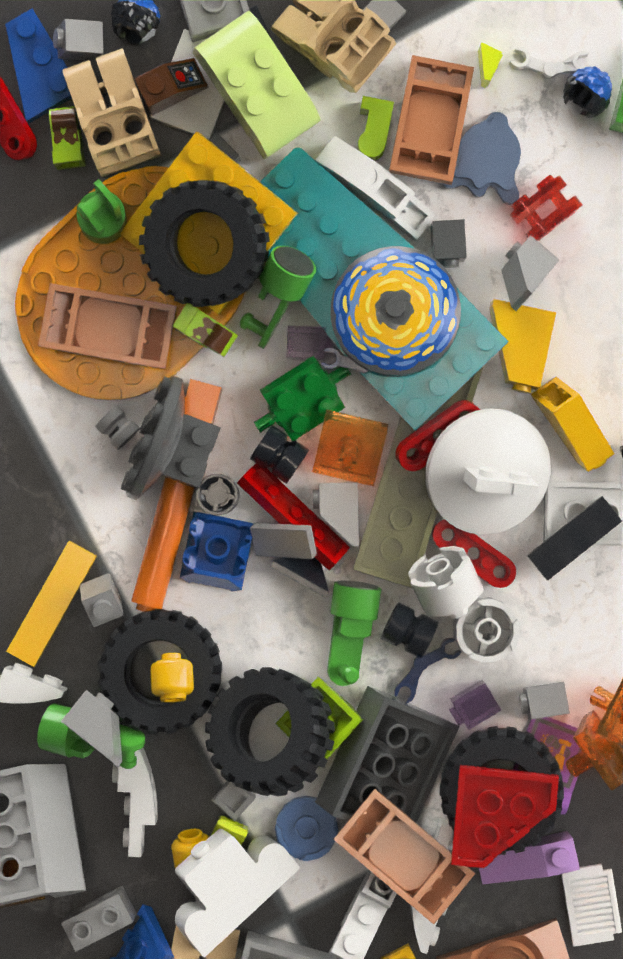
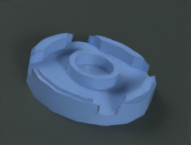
M311 796L297 797L286 803L277 815L275 825L277 842L291 856L303 861L319 859L327 854L335 843L333 838L338 834L336 817L330 815L315 802L317 798Z

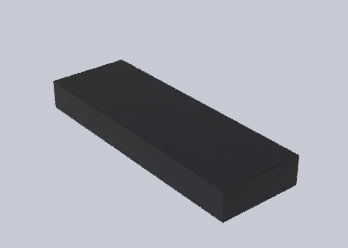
M600 496L526 556L545 580L548 581L620 524L622 520L604 497Z

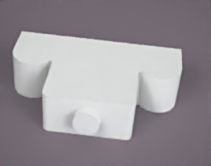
M218 829L206 841L196 844L191 850V855L175 869V874L196 898L195 902H187L180 906L175 915V924L190 944L205 958L292 877L300 867L288 851L270 837L259 836L253 839L246 852L235 837L224 829Z

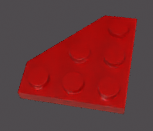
M460 765L451 865L485 868L494 861V858L530 832L531 828L556 811L559 775Z

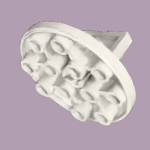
M482 409L468 413L451 423L440 434L430 451L426 465L428 495L440 515L462 531L474 534H494L508 530L524 521L537 508L544 497L551 473L549 450L540 432L530 422L516 413L502 409Z

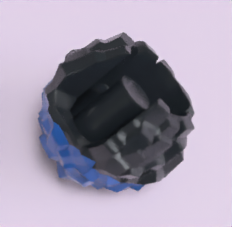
M119 0L112 5V27L117 37L120 39L125 38L132 45H140L155 36L156 29L160 24V13L153 0Z
M593 66L578 69L574 74L567 77L563 90L565 104L569 100H573V103L583 108L580 114L589 119L598 116L607 109L610 104V97L612 96V83L607 72H602L599 68Z

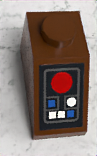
M195 58L162 64L134 78L152 116L209 88Z

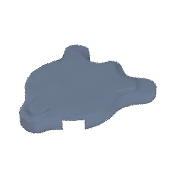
M491 113L486 120L474 125L464 134L459 145L452 185L443 184L444 187L454 189L459 186H465L478 198L484 196L487 188L493 187L505 204L512 205L518 201L519 191L515 183V172L520 163L521 148L517 136L509 127L508 119L503 113Z

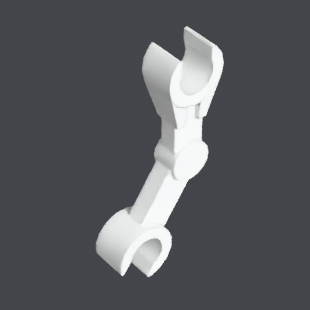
M516 47L513 52L523 55L525 61L517 63L514 60H510L509 65L514 70L528 68L543 74L546 78H553L555 75L563 73L574 74L578 69L585 68L578 65L577 59L587 57L589 52L579 51L564 61L548 63L530 56L526 48Z

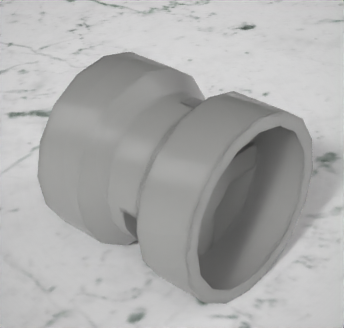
M118 405L110 410L95 426L101 434H107L111 438V444L117 450L129 442L140 430V427L134 421H128L125 418V412Z

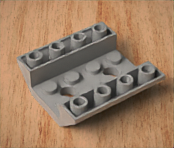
M26 764L0 770V796H7L9 799L8 808L0 813V906L45 895L57 898L86 891L66 765ZM8 860H16L19 864L17 873L12 877H5L3 874L4 864Z

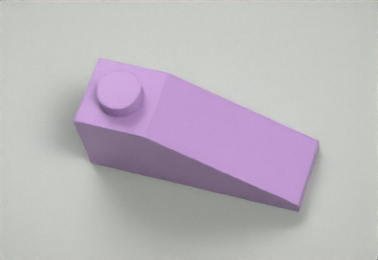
M568 831L543 836L540 843L534 847L532 844L525 847L523 852L515 854L514 850L506 851V855H498L488 866L479 868L482 884L543 878L580 870L574 841Z

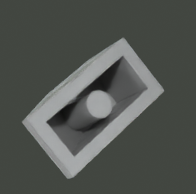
M531 235L523 245L517 241L505 255L509 261L501 269L509 301L515 311L529 298L559 261L555 255Z
M357 482L319 483V490H313V509H319L320 516L352 546H359Z
M86 690L61 722L119 767L122 763L119 716L111 710L114 703L100 692L95 697Z

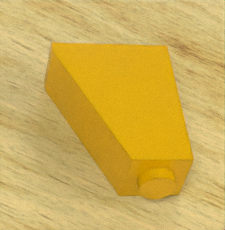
M493 299L489 307L492 325L509 341L499 351L505 383L512 384V390L530 394L531 389L536 390L541 387L556 312L521 305L515 311L511 307L510 302Z
M553 378L530 394L575 461L586 471L589 472L592 469L603 466L607 459L614 455L612 448L581 395L559 378Z

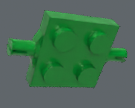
M313 355L260 389V392L267 401L269 413L254 421L255 426L262 433V431L277 423L286 431L292 441L298 439L346 408L338 396L335 384L352 375L348 368L339 367L328 374L327 371L322 369Z

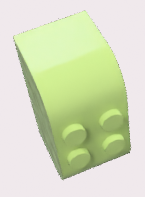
M250 11L245 12L194 47L192 53L263 159L268 158L321 121L313 102L266 30Z

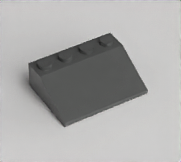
M367 686L356 710L363 721L342 742L315 802L330 815L348 821L370 793L376 789L413 821L417 822L460 726L410 703H406V701Z

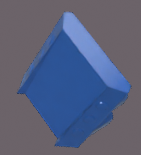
M193 512L186 549L182 557L180 578L188 583L227 589L231 592L242 590L252 543L250 527L253 523Z

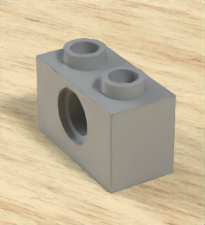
M122 885L67 913L61 924L76 952L133 923L137 913Z

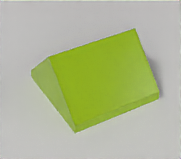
M317 677L311 686L318 689L324 696L322 701L329 704L332 714L327 719L333 721L335 726V732L329 734V739L334 741L332 751L327 750L324 757L328 759L363 719L349 702L320 677ZM287 710L275 724L290 738L292 724L289 711Z

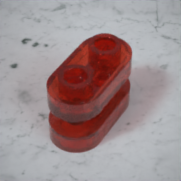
M550 174L536 185L539 191L529 198L524 194L511 205L514 211L510 216L517 225L526 220L532 227L525 234L528 238L531 235L536 241H540L583 206L576 195L567 200L561 193L568 185L560 175L554 178ZM551 200L557 209L542 220L536 211Z

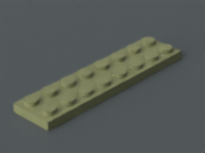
M483 367L420 427L460 400L472 402ZM467 411L461 412L459 418L466 415ZM400 417L353 570L412 588L408 572L413 564L425 554L438 511L428 495L426 466L418 471H408L396 459L395 452L398 444L415 432ZM440 429L433 433V438L440 436ZM415 448L409 449L406 455L408 457L412 456L415 453Z

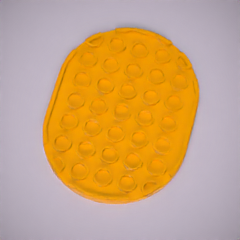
M146 166L118 173L102 182L123 203L127 222L167 171L168 167ZM77 205L41 239L28 256L22 268L15 297V314L21 339L30 357L41 371L67 390L99 400L134 398L157 389L164 376L167 378L172 375L175 376L204 347L173 327L166 368L159 369L77 355L38 346L50 283L177 306L174 323L186 305L174 301V296L171 294L165 295L159 290L161 285L157 281L152 282L147 275L150 271L148 264H142L140 255L144 253L122 235L117 240L107 244H99L89 240L82 233L77 221ZM245 293L229 301L219 314L208 306L197 308L226 326L238 310Z

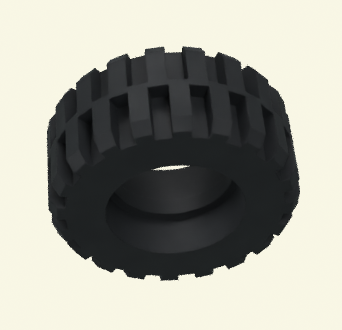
M188 181L180 183L176 188H169L163 193V197L160 200H155L149 207L152 212L150 216H145L142 222V226L146 227L144 235H139V245H144L145 254L140 255L142 264H148L150 271L147 275L151 281H157L161 285L159 290L165 295L171 294L174 296V301L181 304L190 303L194 307L219 305L238 298L239 295L247 292L253 286L252 283L255 279L259 278L262 272V265L267 261L269 251H266V242H270L269 232H265L263 224L266 221L263 214H259L256 210L257 204L251 198L244 196L242 190L220 181ZM199 212H209L221 217L229 226L233 237V253L230 261L223 269L213 274H199L192 271L183 262L178 251L177 238L181 225L188 217Z
M155 609L133 616L112 632L101 650L102 656L97 667V672H100L98 686L100 691L103 690L105 697L114 703L112 709L119 716V721L122 722L124 720L131 724L130 728L136 731L143 729L148 731V734L157 735L159 732L170 734L177 732L178 729L183 727L186 729L208 711L220 687L222 661H220V651L217 643H214L211 638L212 634L207 628L204 629L198 623V620L192 616L183 615L180 611ZM154 641H166L178 646L185 653L193 665L194 690L186 696L185 701L171 703L156 701L145 697L136 689L131 678V663L136 652L141 647Z
M262 667L260 672L255 669L247 670L243 674V679L235 676L228 682L230 687L227 690L221 688L216 695L219 698L216 706L212 704L208 713L212 715L211 721L205 723V733L210 734V739L205 741L208 752L214 753L210 760L216 769L221 770V776L224 779L235 783V786L260 795L269 796L271 794L277 797L287 795L288 791L295 793L304 788L303 781L312 783L318 777V774L315 772L317 768H325L328 759L324 758L326 751H332L334 741L329 739V734L335 732L334 722L327 719L332 714L329 704L322 701L324 696L318 689L290 672L282 669L276 670L272 667ZM282 703L287 707L291 717L290 738L284 749L277 756L268 761L260 762L253 756L249 745V732L252 722L258 713L267 706Z
M488 727L487 730H478L467 739L462 740L452 754H450L441 775L439 794L442 799L441 807L443 814H446L449 819L448 824L454 831L460 765L482 767L490 761L503 759L515 762L526 772L559 775L556 811L541 820L530 829V832L499 855H506V851L513 850L516 854L525 851V847L531 844L534 847L540 843L542 837L546 833L549 834L554 828L556 819L560 817L564 799L562 774L555 756L553 757L549 748L543 742L535 739L534 735L527 731L525 733L518 731L515 727Z

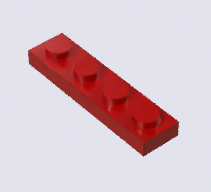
M255 464L237 482L279 524L311 525L317 551L315 558L329 571L350 549L334 531L277 477L272 475L267 468L263 469L258 464Z

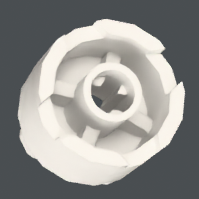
M456 546L439 548L441 554L435 555L430 559H427L426 555L417 560L411 567L408 575L411 579V586L427 616L442 617L450 615L452 619H457L468 612L467 607L483 593L484 589L465 550Z
M490 597L477 598L467 607L468 612L464 616L454 619L453 636L458 647L471 659L481 663H496L507 657L516 648L520 638V624L514 612L505 603ZM488 621L489 626L494 628L492 634H487V638H483V634L478 630L480 625L484 626V622Z

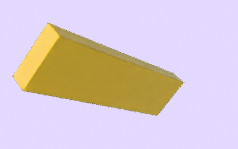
M68 541L6 652L33 667L36 666L77 594L80 584L83 583L95 562L97 555L72 541Z

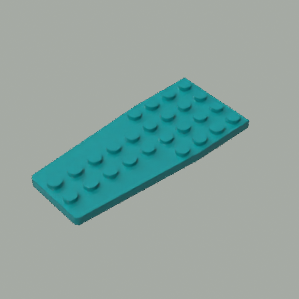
M294 148L260 181L298 213L269 250V255L272 249L277 246H289L300 250L314 262L316 273L300 301L342 354L348 356L339 345L331 322V300L339 278L349 265L370 251L390 246L415 248L303 149ZM458 288L461 304L459 328L452 345L440 360L431 367L408 376L390 377L370 371L364 374L360 373L415 431L509 342Z

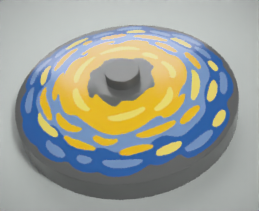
M403 246L379 248L356 259L339 278L331 300L333 331L343 351L362 368L375 374L390 377L416 374L431 367L440 360L449 350L456 337L461 317L459 293L448 271L430 255L420 250Z

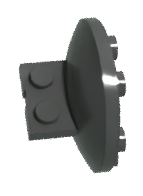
M172 375L169 378L164 376L162 382L160 381L154 395V400L158 402L148 412V415H145L139 433L143 434L144 437L132 449L128 462L134 465L133 468L126 472L120 488L126 491L127 497L131 499H139L153 486L160 476L196 489L200 487L208 465L209 454L213 451L221 427L184 414L185 395L183 379Z

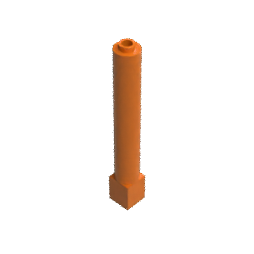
M190 379L185 397L184 414L214 424L223 389L219 386ZM166 477L163 482L131 600L137 603L136 609L143 612L162 609L195 490L193 487Z

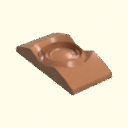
M412 55L389 169L390 173L452 185L474 67Z
M50 283L38 346L77 355L165 369L177 306Z
M376 789L370 793L333 838L334 841L432 924L436 923L475 875V872L469 867L451 865L452 852Z
M556 918L436 957V959H570Z

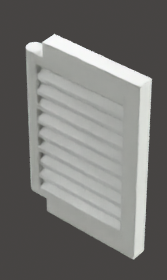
M602 864L582 866L580 870L561 874L573 947L614 940L613 934L621 933L622 928L612 869L603 870Z

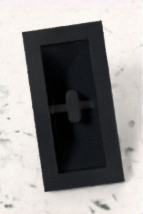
M282 557L273 560L270 566L273 569L325 598L329 594L322 565L315 557L313 559Z

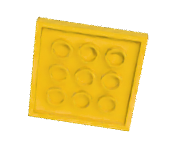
M196 131L124 226L120 234L145 254L144 245H139V235H144L146 227L142 226L144 217L150 216L152 212L149 207L155 200H160L163 197V193L169 188H176L180 183L188 181L208 180L224 182L231 187H237L243 191L244 196L251 198L257 204L256 210L259 214H263L266 221L263 225L265 232H269L270 242H266V251L272 248L298 213L205 136ZM199 212L188 217L181 225L177 245L180 257L188 268L199 274H213L228 264L233 253V237L229 226L221 217L209 212ZM229 301L215 306L210 305L208 307H210L214 312L219 314L229 303Z

